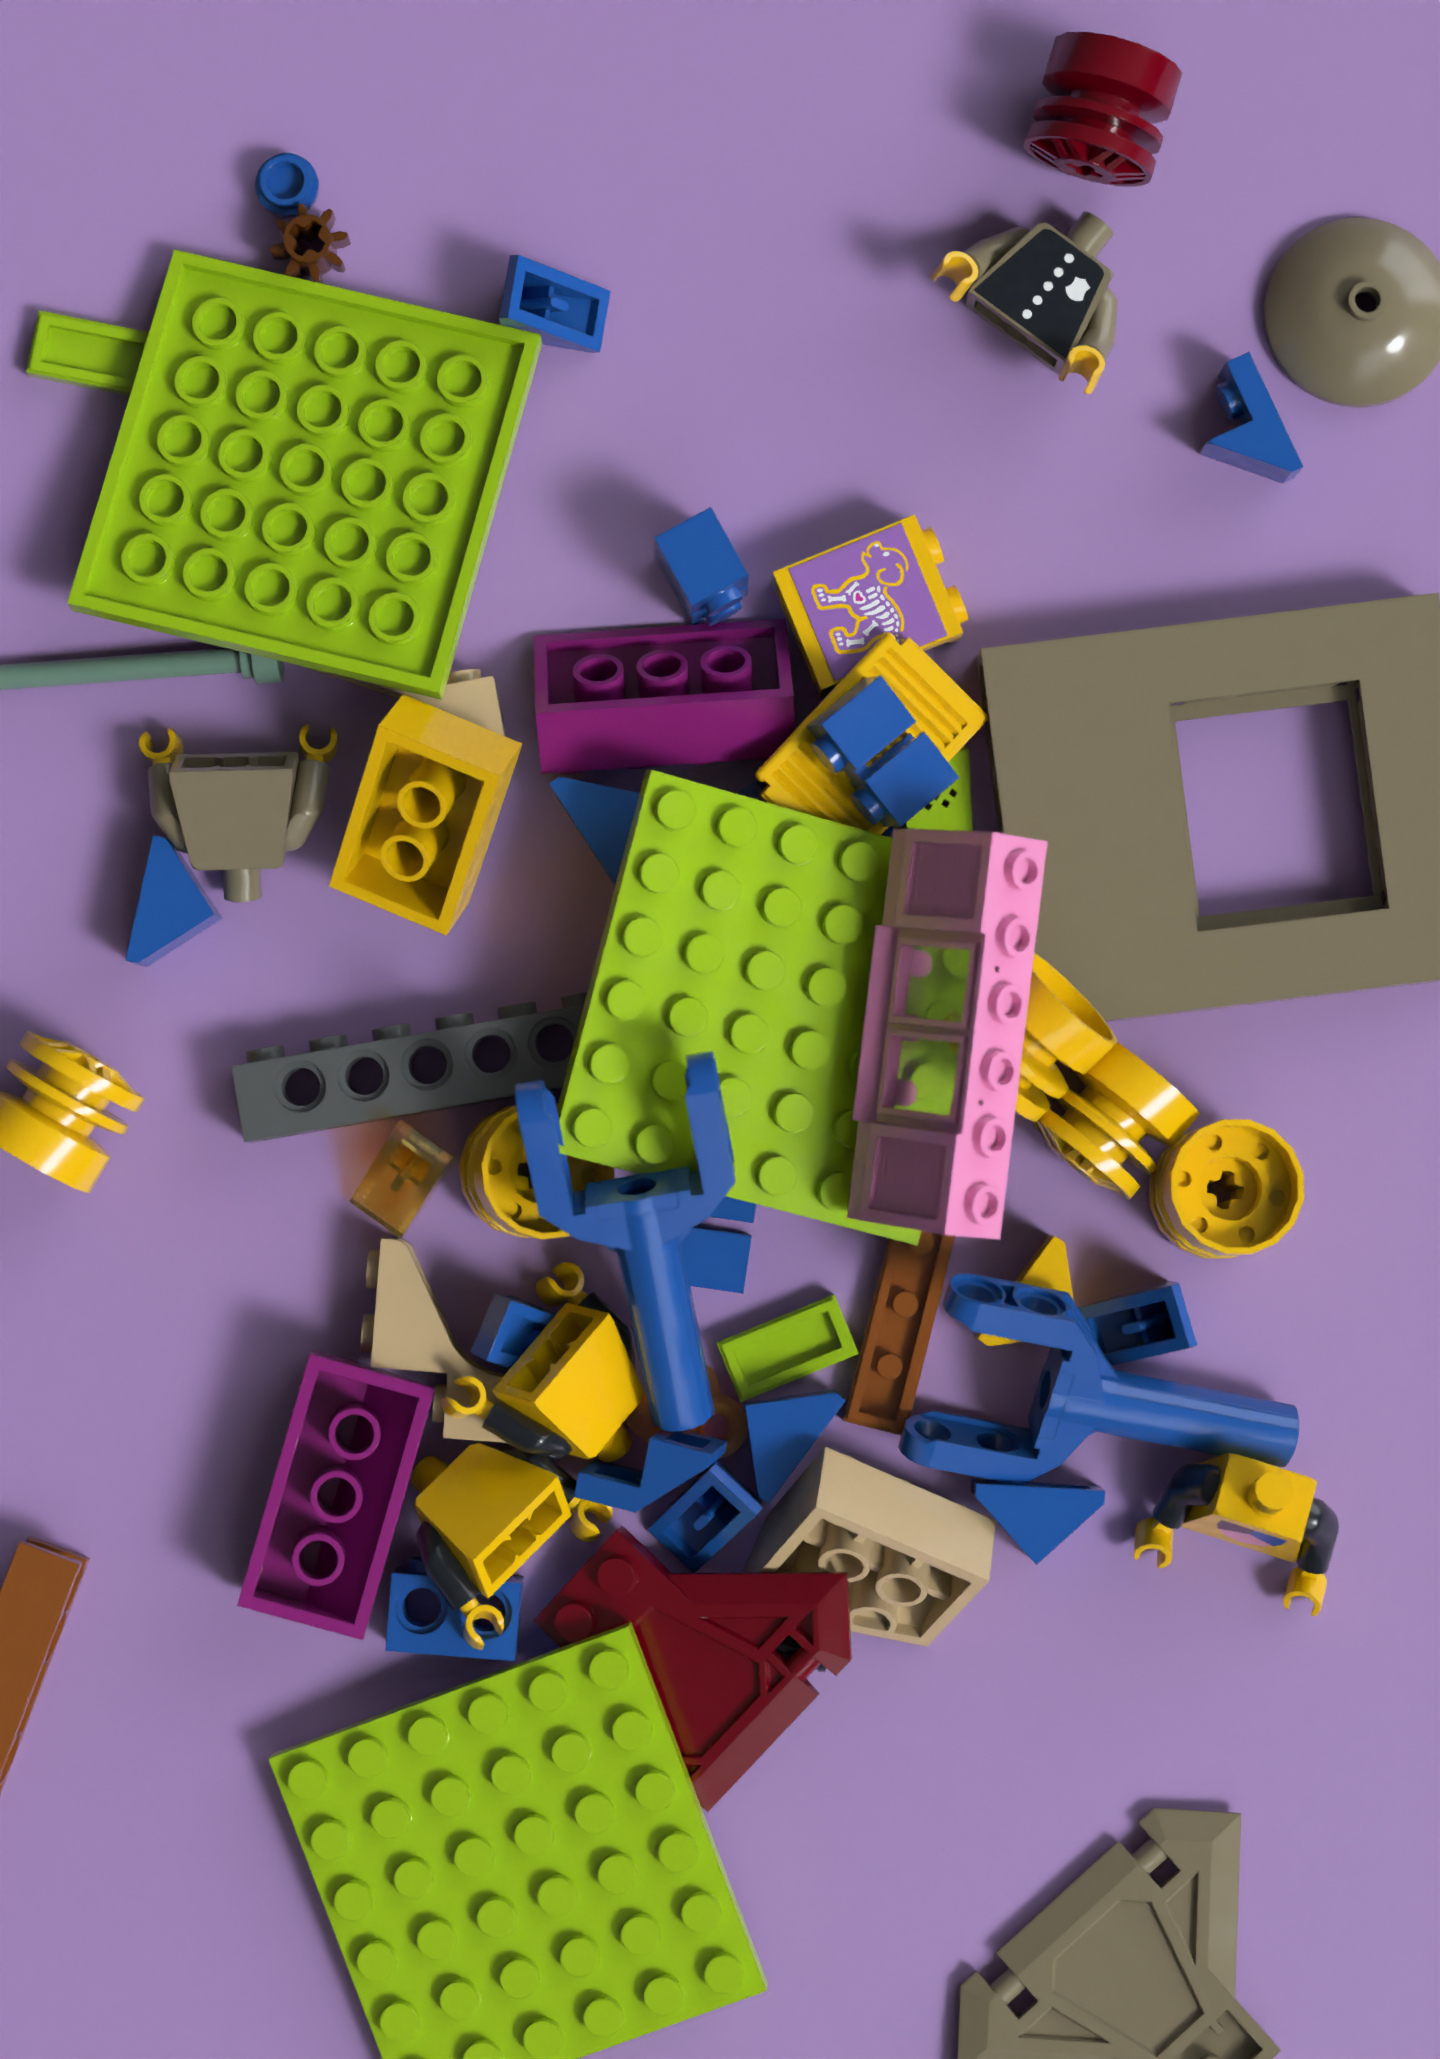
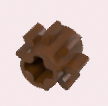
M299 204V216L292 219L289 223L281 219L275 221L279 232L283 236V243L271 246L270 252L275 260L290 258L291 261L286 267L285 275L299 278L303 274L310 276L313 282L322 283V275L331 269L342 273L345 271V266L337 255V249L345 248L351 242L347 232H330L336 219L331 209L324 211L319 218L310 215L304 204ZM319 237L323 249L319 253L309 249L302 255L298 243L302 239L312 243Z

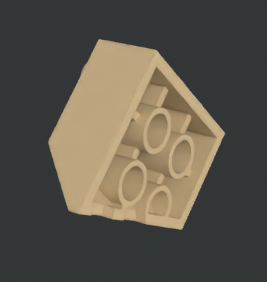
M825 1447L767 1515L742 1572H848L851 1632L928 1647L989 1582L996 1520L915 1486L906 1480L899 1479L862 1463L851 1456Z

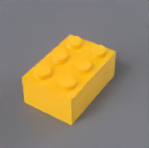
M403 694L378 725L329 887L447 936L471 900L522 743Z

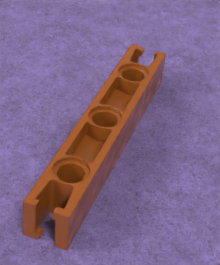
M31 1536L26 1541L22 1540L18 1543L0 1591V1795L90 1558Z

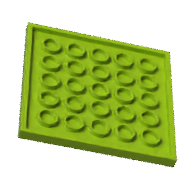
M174 249L67 604L74 612L442 700L543 344L541 334L296 277H288L283 274Z
M646 770L557 1107L564 1147L558 1144L560 1154L637 1174L689 1166L690 1172L699 1171L685 1099L687 1092L684 1075L687 1070L686 1055L713 1050L735 1167V1184L725 1196L918 1246L920 1230L847 1218L859 1122L858 1120H852L875 926H882L892 838L655 770ZM913 946L914 950L930 952L935 960V968L928 977L910 976L905 1014L946 1021L955 1012L963 1014L970 950ZM923 1039L919 1042L902 1040L898 1079L914 1081L919 1087L920 1094L918 1101L913 1106L894 1105L895 1109L951 1116L958 1055L949 1042Z
M631 1622L277 1751L268 1758L382 2059H579L767 1991L768 1981Z

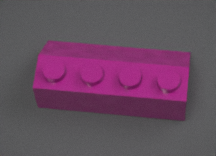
M786 618L724 622L709 626V624L533 635L535 717L541 774L561 772L575 774L590 770L642 769L649 766L679 764L704 765L711 762L752 759L766 761L795 731L794 694Z
M314 1349L310 1350L237 1606L360 1640L364 1639L434 1395V1387L380 1368H372L368 1364Z

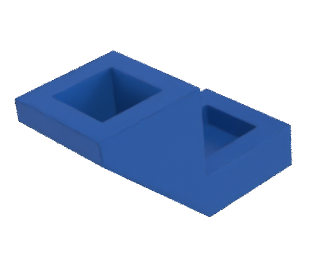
M660 1430L649 1439L643 1471L595 1459L578 1473L574 1497L636 1513L711 1466L725 1454L727 1441L687 1430L677 1432Z

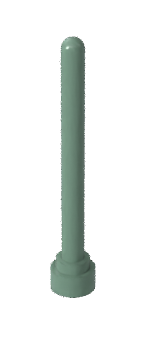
M228 648L3 664L0 665V690L242 673L244 679L254 678L256 684L280 683L284 681V662Z

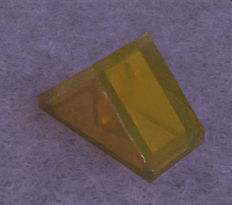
M400 1120L391 1131L349 1202L396 1236L402 1238L459 1158L408 1121Z

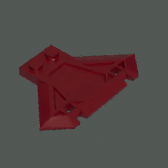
M623 1525L607 1539L533 1620L560 1648L623 1624L632 1623L701 1807L707 1812L820 1694L807 1680L813 1671L822 1664L837 1676L852 1660L848 1572L671 1573ZM788 1635L801 1645L789 1660L777 1649Z

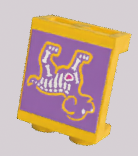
M915 514L772 573V584L819 698L828 695L886 632L892 633L899 644L907 637H910L923 651L943 643L950 645L960 641L963 635L960 624L969 620L964 602L955 585L945 588L936 565L944 562V556L938 539L931 527L921 530Z

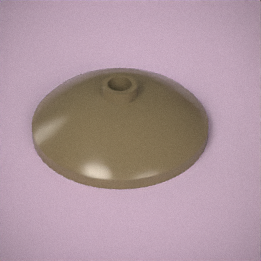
M1339 219L1309 231L1298 239L1282 256L1270 277L1264 297L1263 322L1265 334L1278 365L1302 390L1317 399L1339 406H1378L1396 400L1411 392L1431 374L1440 362V262L1432 251L1416 236L1397 225L1378 219ZM1359 293L1370 294L1376 301V310L1372 312L1361 311L1355 303V296Z

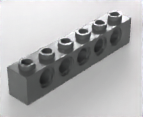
M587 992L561 997L562 1009L537 1013L535 1002L500 1007L498 1008L499 1020L474 1024L473 1013H464L435 1019L436 1031L411 1035L410 1024H400L373 1029L372 1042L348 1046L347 1035H337L310 1040V1052L285 1056L284 1046L247 1051V1063L231 1066L244 1142L254 1143L516 1097V1084L541 1079L548 1091L560 1090L564 1084L571 1053L562 1061H547L542 1058L538 1051V1039L545 1029L551 1026H562L571 1032L575 1042ZM488 1037H500L507 1042L510 1048L508 1064L504 1069L496 1073L482 1071L475 1060L477 1046ZM425 1048H438L445 1055L447 1061L446 1072L439 1081L432 1084H423L413 1073V1060ZM366 1058L375 1059L382 1067L383 1082L374 1093L361 1095L353 1089L350 1083V1072L358 1061ZM309 1069L318 1077L320 1091L312 1103L298 1106L288 1095V1081L295 1072Z

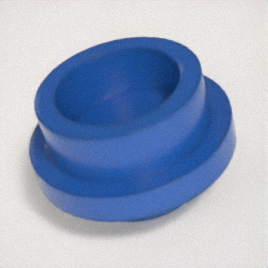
M282 153L269 158L262 164L256 175L255 189L260 203L268 212L278 217L293 218L299 216V204H304L307 210L314 205L319 193V180L315 169L306 159L296 154Z

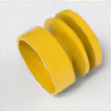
M1034 952L1015 1111L1023 1117L1036 1122L1050 1108L1047 1097L1043 1092L1060 1099L1069 1089L1055 1062L1059 1060L1071 1069L1085 1074L1117 1043V1039L1106 1021L1091 1003L1059 971ZM955 1012L946 1021L962 1023L963 1014ZM949 1042L958 1055L959 1043Z
M27 1031L19 1045L43 1063L36 1070L15 1059H10L6 1068L28 1088L22 1098L0 1091V1148L48 1176L72 1188L90 1193L111 1156L89 1136L95 1126L117 1134H125L129 1128V1125L106 1110L109 1102L112 1101L128 1110L138 1112L146 1098L132 1089L119 1074V1071L92 1054L65 1040H53Z
M1117 1042L1087 1073L1082 1074L1073 1070L1087 1086L1080 1095L1068 1089L1060 1099L1052 1097L1066 1111L1062 1117L1048 1109L1036 1122L1030 1121L1039 1129L1049 1148L1073 1169L1095 1185L1098 1184L1114 1190L1130 1200L1141 1186L1121 1167V1164L1127 1160L1141 1171L1150 1175L1157 1165L1139 1144L1144 1136L1147 1135L1159 1143L1172 1148L1200 1113L1165 1078Z
M517 1105L505 1106L483 1118L467 1137L459 1162L461 1191L473 1213L493 1230L516 1237L542 1240L569 1237L570 1234L539 1216L532 1180H528L524 1176H518L517 1168L519 1163H527L528 1161L519 1123ZM567 1155L574 1192L585 1190L586 1183L615 1179L614 1167Z
M1223 1119L1184 1134L1172 1148L1167 1147L1158 1156L1156 1161L1157 1167L1149 1179V1204L1159 1230L1178 1249L1202 1259H1228L1249 1255L1276 1244L1295 1225L1304 1202V1173L1294 1149L1274 1129L1250 1119ZM1221 1178V1187L1231 1191V1198L1217 1205V1196L1207 1193L1208 1183L1219 1181Z

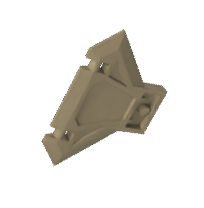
M1155 1807L1138 1821L1151 1838L1132 1855L1119 1841L1114 1843L996 1952L1009 1967L1006 1971L989 1984L976 1970L960 1985L958 2059H1273L1281 2051L1280 2047L1235 1998L1241 1813ZM1169 1857L1178 1869L1159 1886L1149 1874ZM1027 1988L1036 1999L1017 2015L1008 2004Z

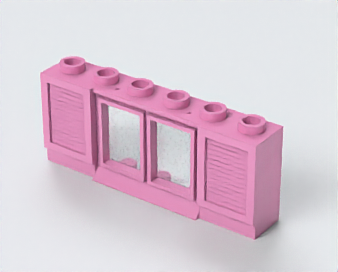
M893 829L882 926H875L852 1120H858L859 1122L847 1218L944 1235L1000 1239L1046 857V841L994 832Z

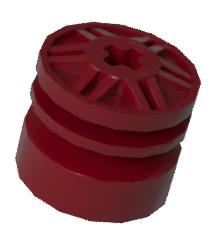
M1066 32L1055 37L1042 81L1044 87L1053 96L1037 100L1032 115L1036 123L1030 124L1023 147L1033 158L1048 167L1070 176L1113 186L1138 187L1148 184L1156 165V160L1152 155L1159 152L1163 141V135L1152 124L1168 120L1182 72L1176 63L1161 53L1133 41L1093 32Z

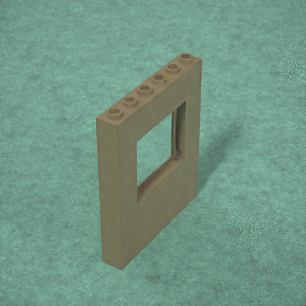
M1438 593L980 648L976 659L982 707L989 718L985 722L998 833L1047 842L1034 952L1059 971L1091 1003L1106 1022L1440 982V602ZM1347 682L1344 685H1337L1338 683ZM1355 690H1359L1360 699L1358 702ZM1348 701L1373 896L1200 917L1175 722ZM1183 702V704L1180 705H1172L1174 703ZM1382 891H1385L1386 903L1384 904L1382 899Z

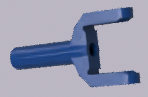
M713 1050L686 1055L687 1070L684 1075L687 1092L685 1099L699 1171L690 1172L689 1166L651 1173H638L621 1178L586 1183L585 1190L574 1192L567 1155L560 1154L558 1145L560 1144L564 1147L554 1096L545 1088L542 1079L515 1085L519 1123L539 1216L578 1240L601 1244L617 1253L653 1426L660 1428L662 1431L669 1432L686 1431L705 1424L709 1418L713 1417L715 1412L682 1241L691 1229L709 1218L735 1184L734 1155Z
M961 1273L955 1274L950 1278L942 1306L951 1317L965 1324L972 1332L1050 1347L1028 1414L1030 1429L930 1410L906 1419L898 1445L900 1452L908 1460L921 1466L1023 1485L1060 1466L1089 1435L1095 1432L1219 1456L1227 1453L1239 1454L1276 1467H1285L1295 1452L1300 1422L1297 1408L1292 1404L1114 1370L1092 1337L1091 1326L1068 1292L978 1274Z

